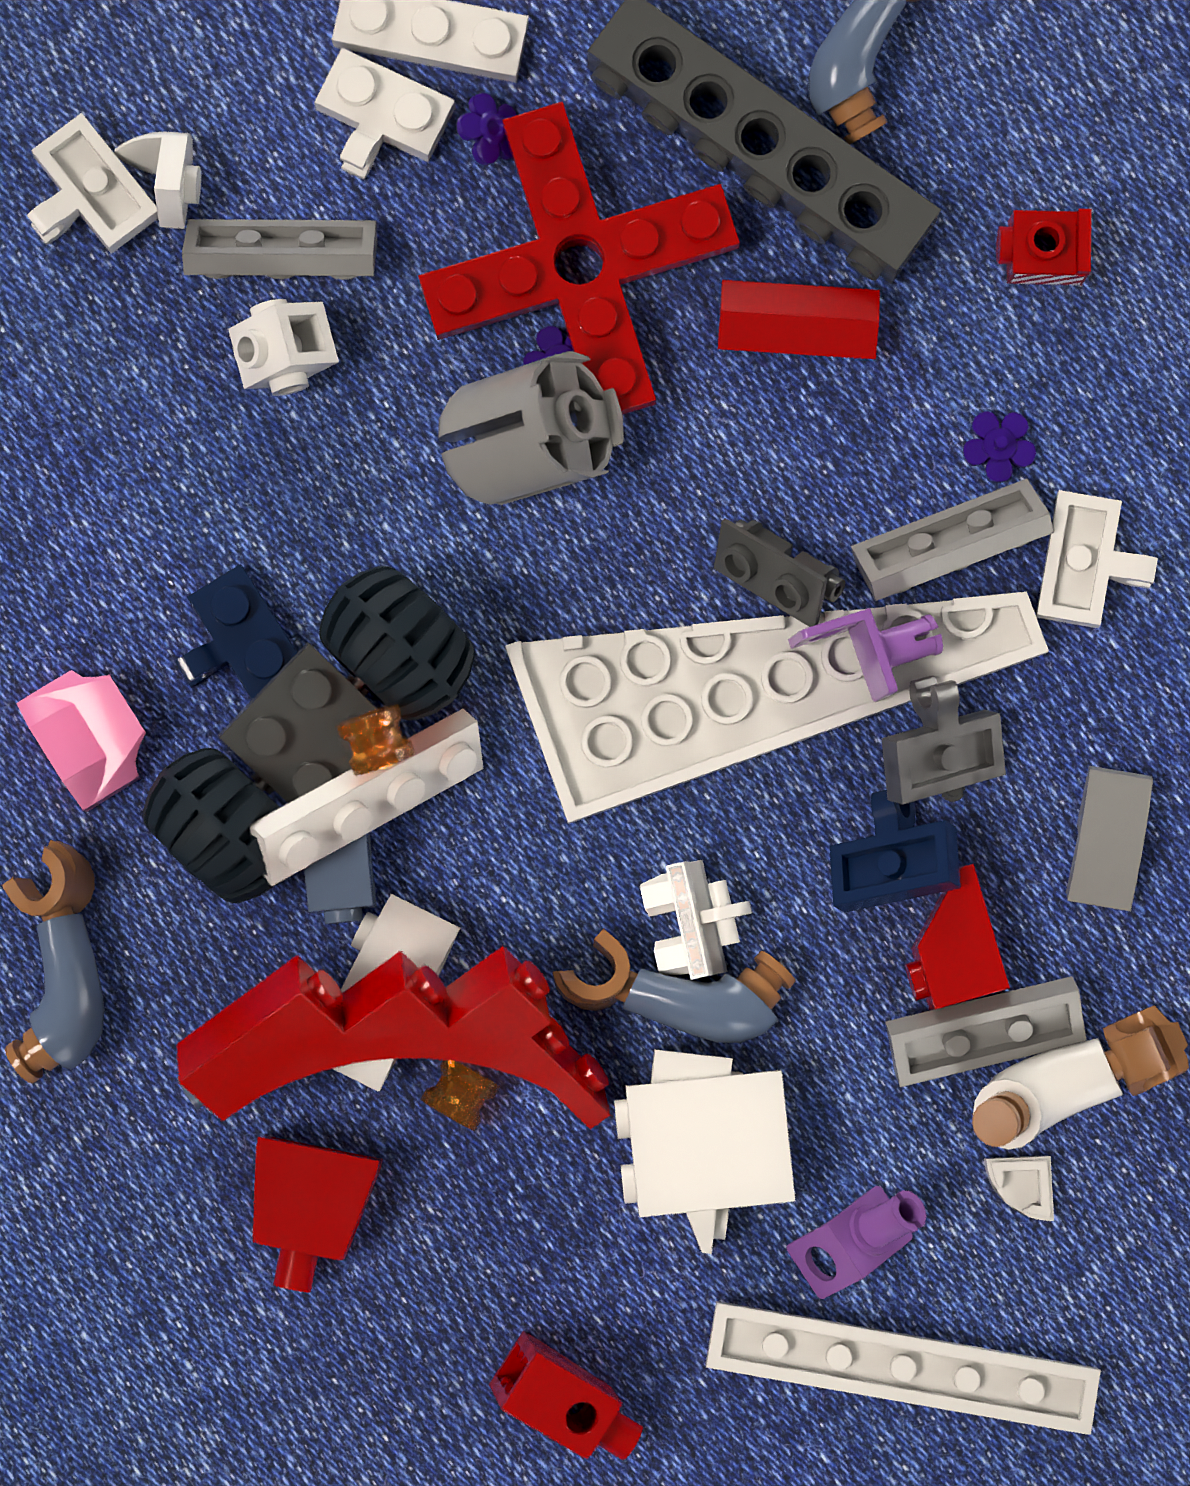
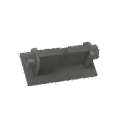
M726 518L722 520L713 569L809 627L818 625L823 600L836 601L845 588V580L839 577V570L832 565L824 564L804 551L795 558L790 557L793 545L765 529L762 523L757 520H752L749 523L739 520L736 524Z

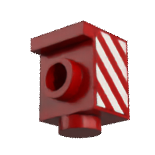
M1079 208L1078 211L1014 210L1008 220V225L998 227L996 241L997 264L1007 265V284L1082 285L1091 272L1092 209ZM1052 235L1056 242V248L1049 252L1040 250L1035 245L1034 236Z

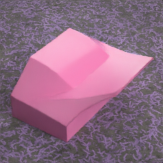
M70 670L16 703L33 736L83 811L88 812L140 779L135 761L146 732L110 675L82 677Z

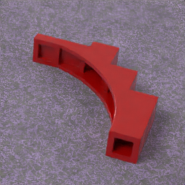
M504 946L500 947L447 987L444 986L441 979L430 967L423 965L419 968L400 950L343 993L336 981L324 970L315 972L296 955L177 1043L179 1083L221 1121L226 1120L257 1098L289 1082L317 1072L353 1063L404 1058L460 1061L493 1068L523 1078L551 1091L589 1129H592L611 1115L605 1087L609 1085L605 1071L590 1054L586 1053L581 1057L569 1045L567 1035L559 1023L550 1016L546 999L550 988L540 970L528 960L521 964Z

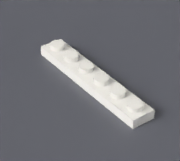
M716 1301L705 1363L706 1368L1091 1435L1101 1370L1096 1367Z

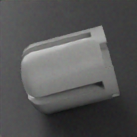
M573 351L556 354L461 386L452 395L439 417L438 438L444 442H457L474 436L477 440L441 453L447 474L466 496L485 504L503 505L609 472V470L603 469L609 463L612 449L623 444L624 441L623 415L614 388L603 391L594 374L582 364L591 360L589 357Z

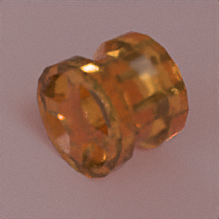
M391 704L368 711L336 725L340 739L349 742L353 756L349 764L354 776L383 769L415 754L412 742L402 737L398 726L402 718L398 704Z
M443 1060L440 1064L442 1075L436 1086L426 1088L420 1100L457 1123L475 1131L482 1120L480 1115L481 1107L486 1100L496 1096L501 1086L460 1061Z

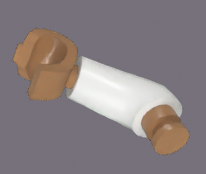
M1153 1005L1103 1028L1105 1039L1110 1048L1107 1051H1104L1100 1040L1096 1038L1052 1049L1006 1068L996 1074L981 1089L975 1099L972 1119L975 1134L979 1140L990 1146L1005 1149L1021 1148L1056 1123L1083 1110L1122 1096L1123 1092L1118 1082L1121 1079H1124L1132 1096H1135L1185 1073L1189 1068L1188 1058L1184 1051L1188 1044L1178 1022H1170Z

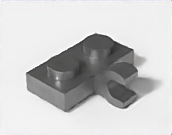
M935 676L910 681V700L915 712L922 720L923 727L881 738L887 798L889 801L906 804L1006 775L1000 713L981 710L958 717L959 690L956 681L950 680L937 684Z

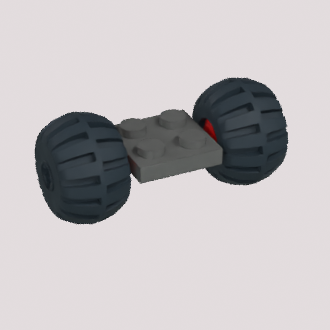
M377 566L359 572L339 586L324 610L319 627L320 640L331 655L350 673L346 678L307 642L217 735L255 771L251 776L255 782L217 749L202 748L184 754L166 766L159 773L148 791L143 809V820L147 828L188 872L223 900L230 903H241L259 897L277 885L271 886L263 876V874L267 875L266 864L262 860L263 854L257 837L251 835L249 828L253 822L280 808L263 792L264 790L269 795L276 791L287 803H290L386 751L403 734L365 697L368 691L392 713L401 719L411 721L433 715L453 702L467 682L475 659V650L472 642L433 599L396 569L388 566Z

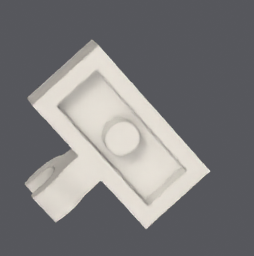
M341 48L315 100V108L323 114L356 128L341 153L340 160L344 161L341 168L365 180L383 142L429 162L455 110V100Z
M82 113L31 150L36 161L60 189L58 193L39 204L27 214V217L32 222V228L46 245L62 236L73 222L81 216L112 254L158 219L157 206Z
M1058 491L1052 520L1054 533H1051L1049 537L1036 618L1099 628L1102 620L1108 579L1141 588H1150V585L1154 583L1158 558L1113 551L1122 501Z

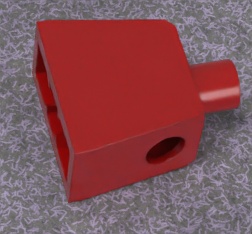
M268 1135L258 1136L255 1158L253 1243L280 1248L273 1281L274 1286L300 1292H311L318 1256L335 1260H344L346 1258L381 1170L383 1159Z
M524 1330L489 1384L500 1408L504 1412L585 1459L592 1455L598 1445L619 1459L625 1460L637 1445L643 1431V1426L619 1412L622 1402L612 1387ZM585 1402L580 1411L574 1414H567L574 1404Z

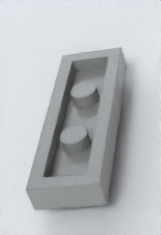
M188 219L182 250L184 275H204L213 279H223L232 275H267L274 279H288L294 276H330L341 280L352 279L358 276H374L377 224L376 220Z
M1026 478L852 545L851 549L859 572L873 597L878 601L893 594L905 592L911 587L950 572L962 570L971 564L1007 550L1024 546L1033 540L1054 533L1049 511Z
M1073 976L885 1021L894 1072L900 1087L1087 1041L1079 989Z

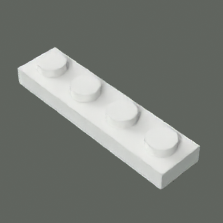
M461 709L253 822L249 826L252 836L257 837L263 854L262 860L265 862L267 875L263 874V876L267 879V882L271 886L281 882L482 770L483 761L478 721L464 709Z

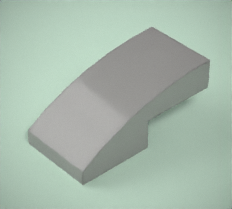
M1095 766L1088 767L1076 824L1078 837L1066 889L1067 901L1131 911L1148 821L1153 785L1152 776Z

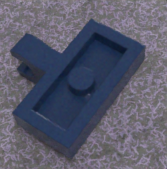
M241 564L187 597L213 639L211 642L189 651L175 661L191 688L225 666L230 665L252 700L297 654L296 649Z
M887 790L874 792L871 795L875 836L829 846L833 906L844 913L961 888L956 827L946 820L914 827V802L899 804L889 801Z

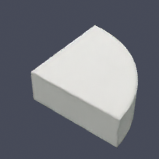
M1051 1156L984 1158L990 1184L997 1195L1008 1206L1023 1215L1037 1220L1054 1221Z

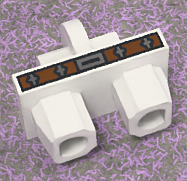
M703 860L667 865V873L642 883L640 890L648 916H657L676 911L681 936L655 942L654 953L659 973L663 975L690 974L692 980L727 972L722 946L740 942L735 918L752 914L750 901L731 904L726 880L708 884Z

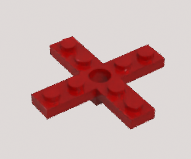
M563 101L502 119L504 132L538 239L418 275L437 340L557 304L558 309L561 311L573 352L591 359L582 364L594 374L603 391L614 388L622 415L656 405V397L620 285L739 249L740 242L722 185L717 184L600 220ZM573 246L591 248L601 258V272L594 280L585 284L567 282L558 274L556 269V261L559 255Z

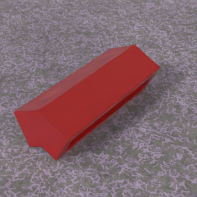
M722 280L718 349L876 359L880 290Z

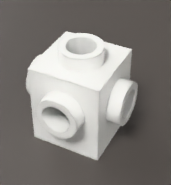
M286 299L265 301L250 308L251 317L228 329L244 389L271 388L273 396L296 393L309 387L307 378L339 363L323 302L287 303Z

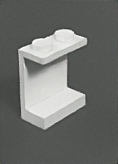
M781 1070L643 1085H625L626 1099L614 1100L618 1139L631 1138L633 1164L621 1165L624 1204L637 1203L639 1217L795 1201Z

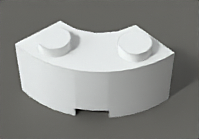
M391 894L379 916L370 912L366 913L353 938L351 947L360 950L341 988L342 993L400 950L419 968L426 965L439 976L460 927ZM397 1059L353 1063L332 1069L380 1092Z

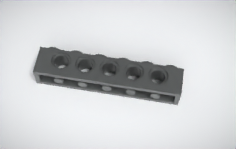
M624 0L587 50V68L593 72L590 78L602 91L618 100L623 95H626L644 108L641 114L654 128L668 136H671L674 131L681 134L695 144L692 151L702 162L719 172H723L726 167L746 181L743 187L754 199L769 208H774L778 203L797 217L794 223L806 236L823 245L828 240L833 242L849 254L846 257L848 264L858 273L872 281H876L880 276L892 284L937 221L941 211L940 208L646 0ZM658 59L668 63L674 73L663 82H652L643 77L640 73V68L644 63ZM709 95L719 99L724 105L725 110L718 117L705 119L695 114L690 105L696 98ZM760 131L771 136L776 148L766 155H755L745 149L741 140L751 132ZM801 168H815L824 175L827 185L816 192L804 191L796 185L793 174ZM856 203L866 204L875 211L878 222L870 228H857L848 222L844 210Z

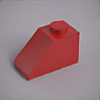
M974 864L959 868L961 888L941 893L911 948L915 961L905 964L908 981L915 1000L926 998L929 1010H936L1010 988Z

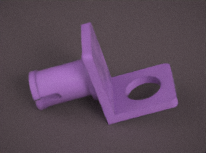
M870 608L805 628L788 639L789 645L793 649L848 631L874 702L883 700L898 691L892 672L893 667L930 655H939L943 651L941 634L920 641L915 640V638L928 635L929 631L939 628L935 619L930 614L921 616L920 619L880 631L875 624Z
M875 1186L827 1223L793 1240L786 1248L815 1294L820 1299H824L865 1278L911 1241L912 1233L919 1230L918 1228L923 1227L925 1224V1207L918 1196L910 1191L898 1192L889 1199L880 1186ZM812 1247L822 1248L832 1257L836 1265L835 1276H828L817 1268L811 1255Z

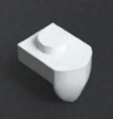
M164 131L151 132L132 138L114 149V154L117 158L136 169L156 174L154 192L159 227L185 229L188 204H198L201 191L200 166H193V139L191 134Z

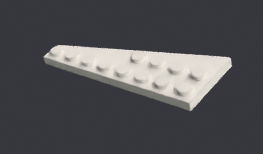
M1017 592L956 598L950 601L909 605L905 603L870 608L875 624L880 631L920 619L921 616L930 614L935 619L939 628L929 631L928 635L915 638V640L920 641L941 634L943 641V651L941 654L930 655L893 667L892 672L898 691L877 702H874L871 698L849 632L846 631L791 649L788 639L800 630L809 627L792 616L784 617L782 615L692 624V626L654 630H629L623 633L593 636L578 635L542 641H517L506 645L505 649L568 824L907 704L911 702L909 693L910 681L935 676L937 684L953 680L956 681L957 685L1046 654L1049 650L1028 593ZM865 609L824 611V613L820 614L819 624Z

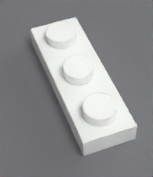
M340 0L332 42L336 48H344L346 50L517 83L529 26V16L450 0Z

